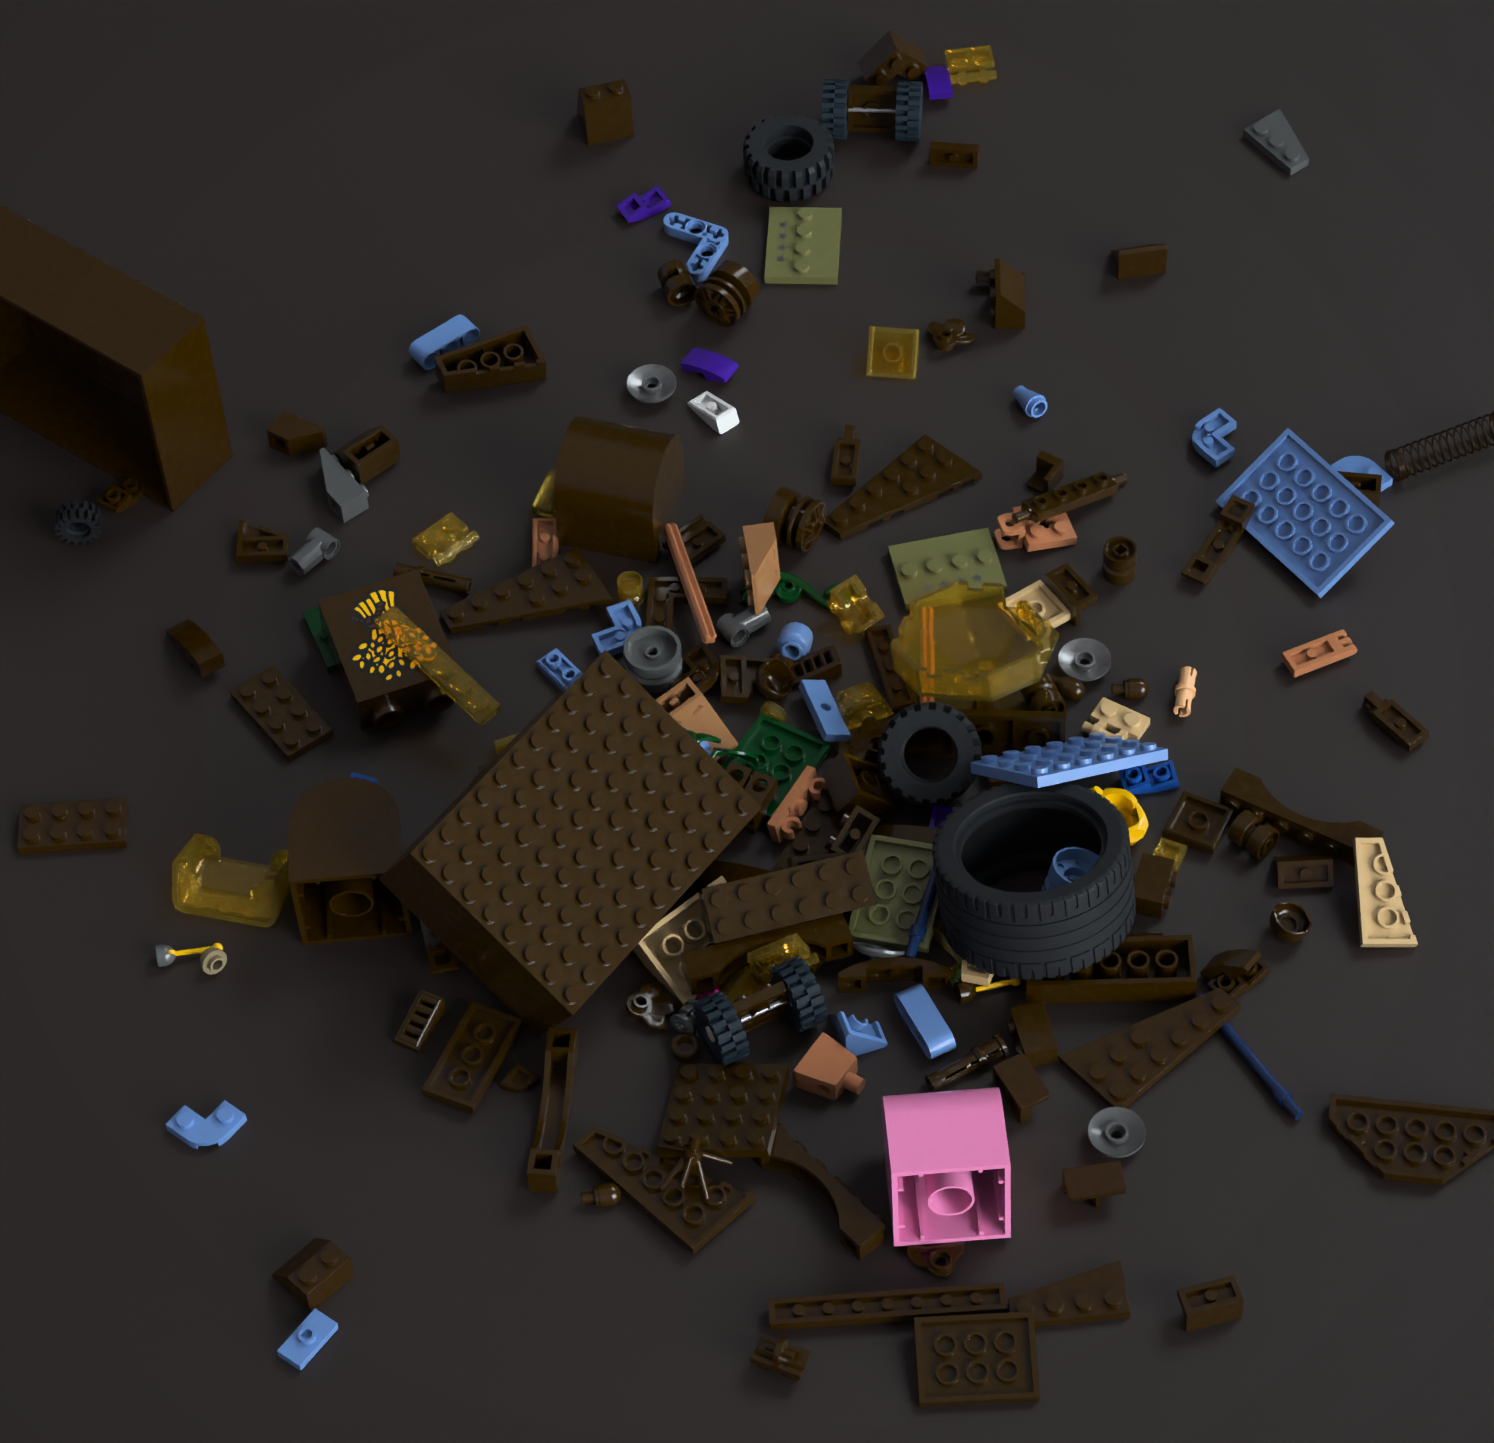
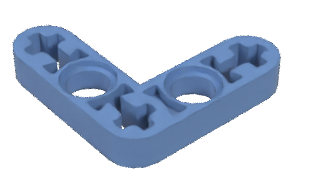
M676 212L667 214L663 219L664 232L669 236L698 245L686 264L694 282L704 281L728 246L729 237L727 229ZM692 229L702 230L698 234H693L690 232ZM707 251L713 253L709 257L702 256L701 254Z

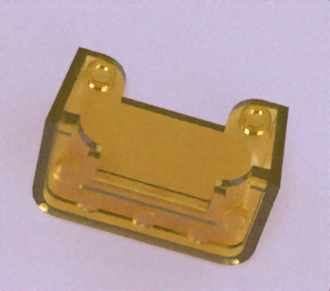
M195 833L172 862V902L175 908L188 914L269 927L279 917L290 888L287 849L276 851L271 857V865L258 864L221 857L220 844L215 838Z

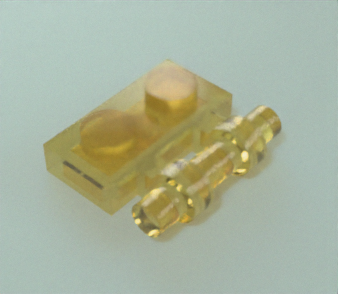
M991 45L944 51L945 63L949 73L957 72V74L950 75L951 84L962 86L967 85V82L980 81V83H988V80L997 79L996 70L987 71V69L994 68ZM978 70V72L966 73V71Z
M450 512L414 537L412 542L413 546L429 560L434 557V562L440 566L445 562H451L455 559V555L463 549L468 550L471 548L473 542L479 539V535L475 530L469 533L468 526Z
M797 933L747 953L748 963L760 976L765 975L768 982L772 981L770 978L771 967L793 957L800 956L809 967L819 963L817 954L815 952L810 954V948Z

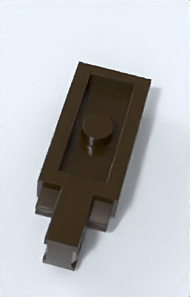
M845 425L843 438L835 439L830 479L831 485L856 486L861 440L855 439L854 425Z
M1372 690L1364 695L1362 705L1368 710L1367 714L1408 752L1428 739V730L1392 698L1390 700L1386 698L1382 700Z

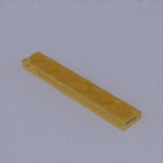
M395 605L374 620L375 626L478 724L482 726L501 711V704Z

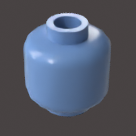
M791 622L786 624L781 629L777 641L778 652L782 653L784 657L791 658L793 661L807 656L813 643V633L809 627L802 623Z

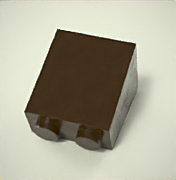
M625 79L578 89L577 115L588 146L634 136L631 97Z

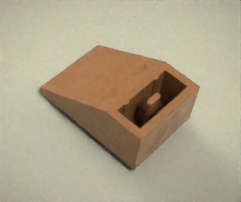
M773 522L742 526L744 537H739L740 551L742 553V570L745 573L746 589H751L747 590L748 605H754L755 616L760 615L781 579L777 539Z
M689 677L656 699L686 730L710 734L721 739V743L708 741L711 746V752H713V748L734 749L739 745ZM724 755L716 756L714 760L717 761Z

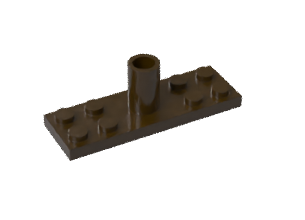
M989 696L977 698L972 704V709H956L966 715L976 728L981 742L982 756L997 755L999 757L1003 756L1004 751L1009 750L1022 752L1025 751L1027 746L1046 747V743L1051 741L1065 743L1066 712L999 710L998 702ZM925 728L915 732L908 739L904 749V758L955 759L956 756L955 747L950 737L935 728Z

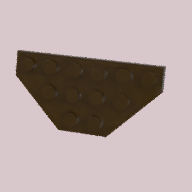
M1330 1094L1328 1125L1384 1180L1443 1185L1494 1149V1110Z

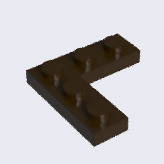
M680 577L649 578L645 626H662L672 631L674 604H689ZM696 577L705 604H726L727 578Z

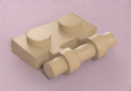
M1103 697L1090 715V722L1094 723V725L1085 721L1081 731L1088 734L1104 732L1105 736L1119 735L1122 736V740H1140L1150 725V718Z

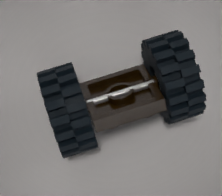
M825 78L822 93L821 125L823 124L829 130L833 139H847L848 131L895 133L896 141L920 142L923 84L918 81H898L897 86L849 85V79Z
M800 956L793 957L771 967L770 978L773 982L763 986L759 992L750 996H740L734 1003H731L729 999L727 1000L726 995L719 991L692 1004L694 1020L698 1025L697 1029L699 1034L702 1035V1041L707 1046L709 1054H712L715 1062L726 1066L749 1056L750 1049L748 1047L749 1042L745 1037L747 1036L746 1033L784 1015L787 1019H790L791 1025L800 1032L827 1020V1006L824 1003V996L820 992L819 983H816V977L810 972V967L808 964H805V961Z

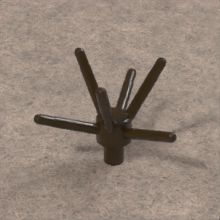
M696 1132L690 1134L689 1143L684 1144V1147L658 1143L657 1148L682 1153V1157L659 1185V1189L663 1190L685 1163L679 1187L681 1189L685 1187L690 1169L694 1168L697 1170L704 1199L708 1201L710 1196L701 1164L702 1158L727 1165H732L733 1160L704 1152L703 1147L700 1145L701 1135Z

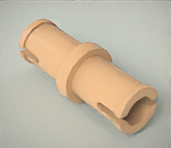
M1190 666L1180 669L1179 683L1174 690L1176 701L1173 712L1177 715L1180 708L1179 717L1190 715L1192 699L1196 695L1194 684L1197 671L1193 669L1190 675L1192 668Z

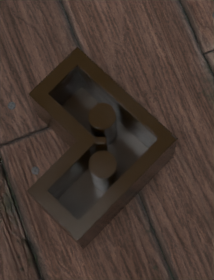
M888 31L858 61L865 81L874 86H885L896 74L910 81H915L929 68L920 47L891 31Z

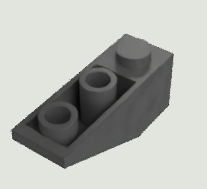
M324 447L321 448L319 451L329 507L345 523L369 509L367 499L369 493L362 483H357L349 469H344L340 465L338 458L334 454L330 455Z

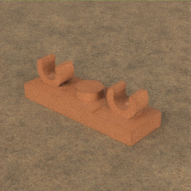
M806 766L768 821L767 826L771 841L780 844L784 837L790 840L794 839V832L790 828H802L799 817L806 812L809 800L811 798L814 800L822 798L821 792L817 789L823 788L827 790L825 779L818 778L816 768Z

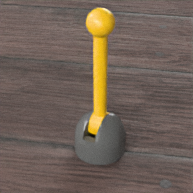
M214 943L208 947L175 951L173 947L167 944L155 945L158 967L168 966L173 963L176 956L203 953L211 947L223 950V946L221 943Z

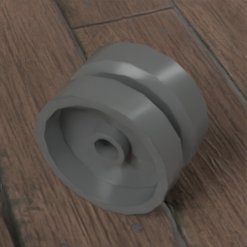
M645 626L631 633L624 642L625 670L648 693L668 691L671 689L670 684L682 676L681 643L678 636L670 629L662 626Z

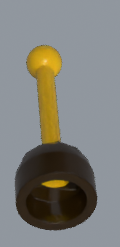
M1010 978L990 983L989 986L981 985L976 987L973 983L955 982V998L958 1004L968 1003L973 1000L976 992L1007 985L1019 986L1021 978Z

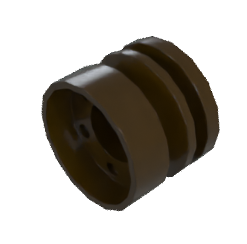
M726 260L720 262L709 275V278H706L694 293V300L702 314L710 321L720 326L730 327L734 326L746 309L760 295V287L753 274L744 266L734 261Z
M781 487L772 497L763 523H774L777 542L784 543L786 541L789 547L797 548L802 552H808L814 546L822 531L826 517V505L823 501L814 500L810 496H805L802 499V495L799 492Z

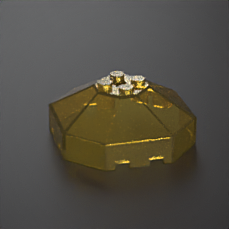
M956 581L912 600L909 605L910 614L909 616H904L898 628L899 637L892 640L890 647L894 670L919 696L993 702L1040 681L1059 638V633L1051 626L1048 620L1043 619L1031 608V604L1028 601L1017 602L1016 608L1007 607L1004 586L1001 583L983 582L981 589L969 588L968 581Z

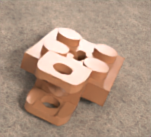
M1021 506L1012 507L1011 513H1005L997 517V523L1000 528L994 531V538L998 547L1003 550L1022 548L1024 543L1027 552L1075 545L1077 541L1076 533L1066 512L1038 523L1025 520L1015 524L1012 520V514L1022 511ZM1039 524H1046L1048 525V528H1044L1043 525ZM1006 536L1009 537L1011 540L1005 541L1002 539V537Z

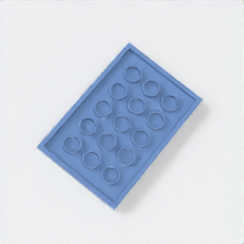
M1289 428L1215 501L1223 509L1233 494L1255 504V509L1245 530L1320 599L1394 525V522Z
M1104 732L1089 733L1088 738L1070 737L1068 742L1065 743L1051 741L1046 743V747L1027 746L1025 751L1022 752L1009 750L1004 751L1003 756L999 757L997 755L981 756L980 761L971 762L970 766L972 774L1041 788L1168 760V749L1157 747L1154 742L1139 743L1138 739L1122 740V736L1119 735L1105 736Z

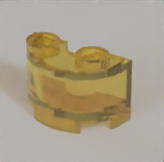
M856 574L831 589L830 598L826 601L830 611L838 615L842 621V628L849 635L854 632L858 634L886 617L877 603L869 599L865 586Z
M869 682L853 685L844 691L838 692L834 697L848 730L862 726L863 720L868 716H874L876 720L894 714L891 706L880 691Z

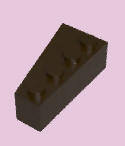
M527 325L435 357L436 376L445 393L547 379L546 361Z

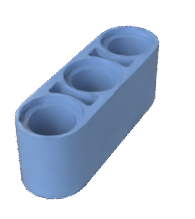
M459 314L412 342L408 353L423 369L431 370L435 368V357L474 344L479 339L480 330L467 317Z
M917 984L894 994V1001L899 1013L929 1060L956 1049V1042L951 1030L922 984Z

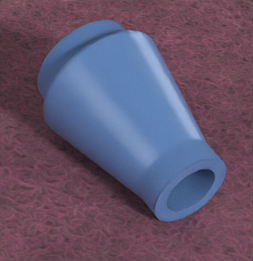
M1022 385L1014 389L1013 397L1018 401L1027 416L1038 418L1046 412L1048 405L1043 395L1031 391Z

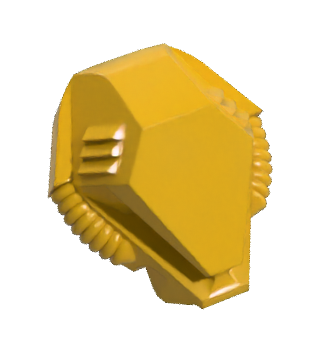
M1098 786L1089 788L1093 793L1097 792L1102 795V798L1105 797L1121 812L1128 826L1130 846L1144 837L1149 825L1148 820L1136 797L1131 792L1114 787H1107L1104 790Z

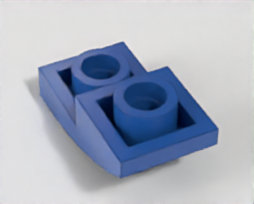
M1172 760L1147 768L1145 765L1118 770L1123 789L1131 792L1133 795L1162 792L1180 787Z

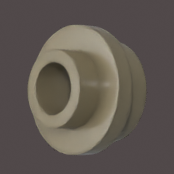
M208 948L200 956L201 968L209 975L220 972L227 962V955L219 948Z

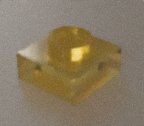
M1161 837L1153 855L1174 859L1175 871L1178 872L1186 855L1187 846Z

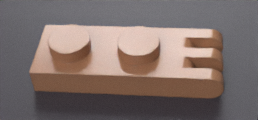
M1342 629L1282 652L1281 659L1295 678L1352 656L1358 649L1352 644V640L1347 637L1345 630Z

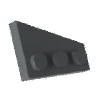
M1281 109L1274 111L1243 130V137L1290 176L1308 166L1309 157Z

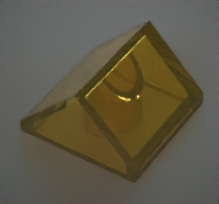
M869 326L866 376L916 379L920 355L919 329Z

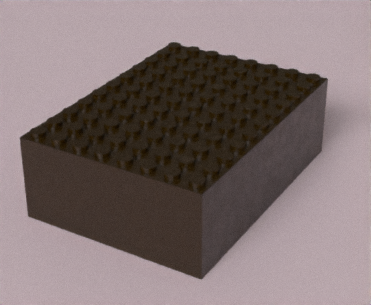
M0 205V412L120 482L129 473L148 482L149 485L142 491L143 495L174 512L233 457L205 319L199 313L185 308L181 303L174 302L165 297L160 291H154L145 286L140 280H134L122 270H116L107 265L102 259L89 255L84 249L71 245L64 238L51 234L46 228H41L33 224L28 218L21 217L8 207Z
M605 650L576 674L387 869L379 880L539 1037L547 1032L549 1027H555L575 1014L762 807Z

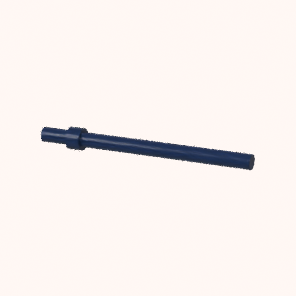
M934 865L915 924L911 925L908 933L910 939L904 957H916L919 944L924 941L927 932L925 926L937 892Z
M1202 992V993H1199V994L1196 996V998L1199 997V996H1201V995H1204V993H1203V992ZM1225 1023L1220 1030L1272 1091V1097L1280 1106H1284L1295 1120L1300 1119L1304 1112L1292 1099L1293 1094L1285 1085L1282 1086L1230 1023Z

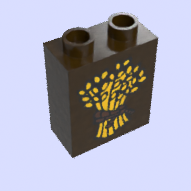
M418 569L318 600L322 630L361 730L371 726H375L378 729H389L402 722L405 715L424 709L429 713H438L448 709L453 705L455 699L462 697L459 669Z

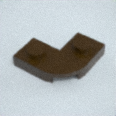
M701 642L682 655L684 662L691 671L672 682L670 686L673 688L689 677L700 692L704 693L715 684L720 675V666L705 643Z

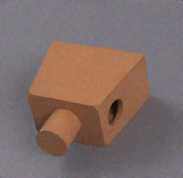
M824 1032L821 1033L793 1070L795 1087L831 1100H837L845 1089L857 1095L860 1094L866 1080L856 1075L858 1071L856 1056Z

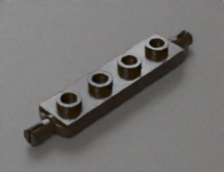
M1102 471L1024 500L1021 506L1022 511L1013 513L1012 520L1015 524L1025 520L1038 523L1118 493L1119 485L1127 483V475L1121 473L1112 477Z

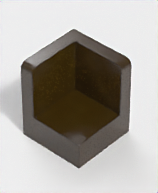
M1041 451L1037 456L1036 471L1028 480L1027 488L1040 494L1054 490L1063 478L1064 460Z

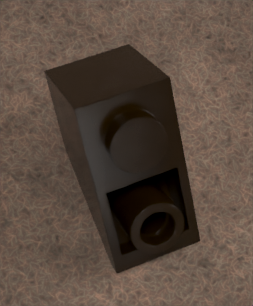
M283 411L267 429L270 447L289 456L317 451L328 446L326 432L323 427L286 411Z

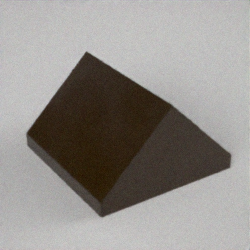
M1152 244L1110 250L1118 280L1166 273L1167 244Z

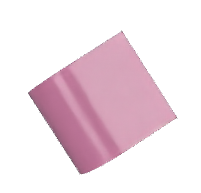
M999 1087L882 1096L884 1153L894 1247L1011 1238V1163Z

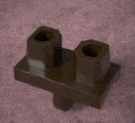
M762 1333L757 1347L750 1357V1362L759 1365L762 1369L773 1370L786 1375L789 1379L798 1381L801 1379L812 1353L809 1350L788 1343L787 1338L781 1337L776 1339Z

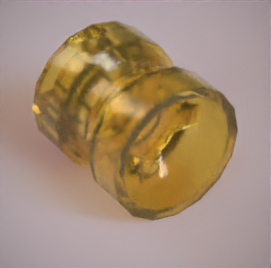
M626 571L620 574L617 578L619 602L631 600L634 607L640 605L644 600L642 576L635 571Z

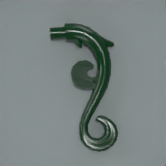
M780 571L781 579L778 582L780 584L776 586L775 596L782 603L797 601L801 596V592L805 593L819 605L836 612L844 611L853 602L852 590L846 585L834 584L829 586L824 591L826 598L834 594L842 598L838 602H829L803 579L791 573ZM745 582L740 590L741 598L739 604L742 607L749 606L747 590H751L746 589ZM785 584H787V585L790 586L791 588H790V589L786 588V587H785Z

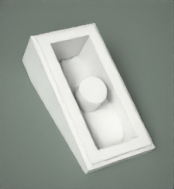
M708 391L687 403L699 417L719 434H723L739 424L736 408Z

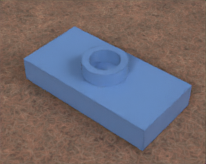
M314 1309L277 1350L278 1356L301 1371L338 1330V1323L317 1309Z

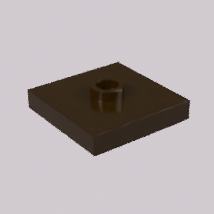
M1183 791L1163 829L1162 836L1213 855L1234 815V809Z

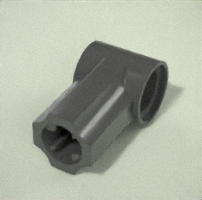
M315 528L309 533L306 544L288 558L289 565L298 575H305L322 559H332L339 551L340 541L323 529Z
M753 605L737 615L732 613L724 614L717 621L715 628L731 646L739 647L746 642L750 633L770 623L771 615L767 607L764 606L760 615L755 616Z

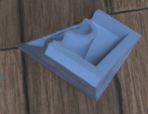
M842 1011L837 1014H829L840 1044L855 1056L875 1051L888 1045L879 1022L874 1021L872 1024H868L867 1018L863 1021H858L853 1014L847 1018Z

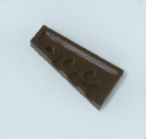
M1119 1260L1008 1298L1009 1312L1033 1311L1034 1328L1130 1317V1307L1122 1262Z

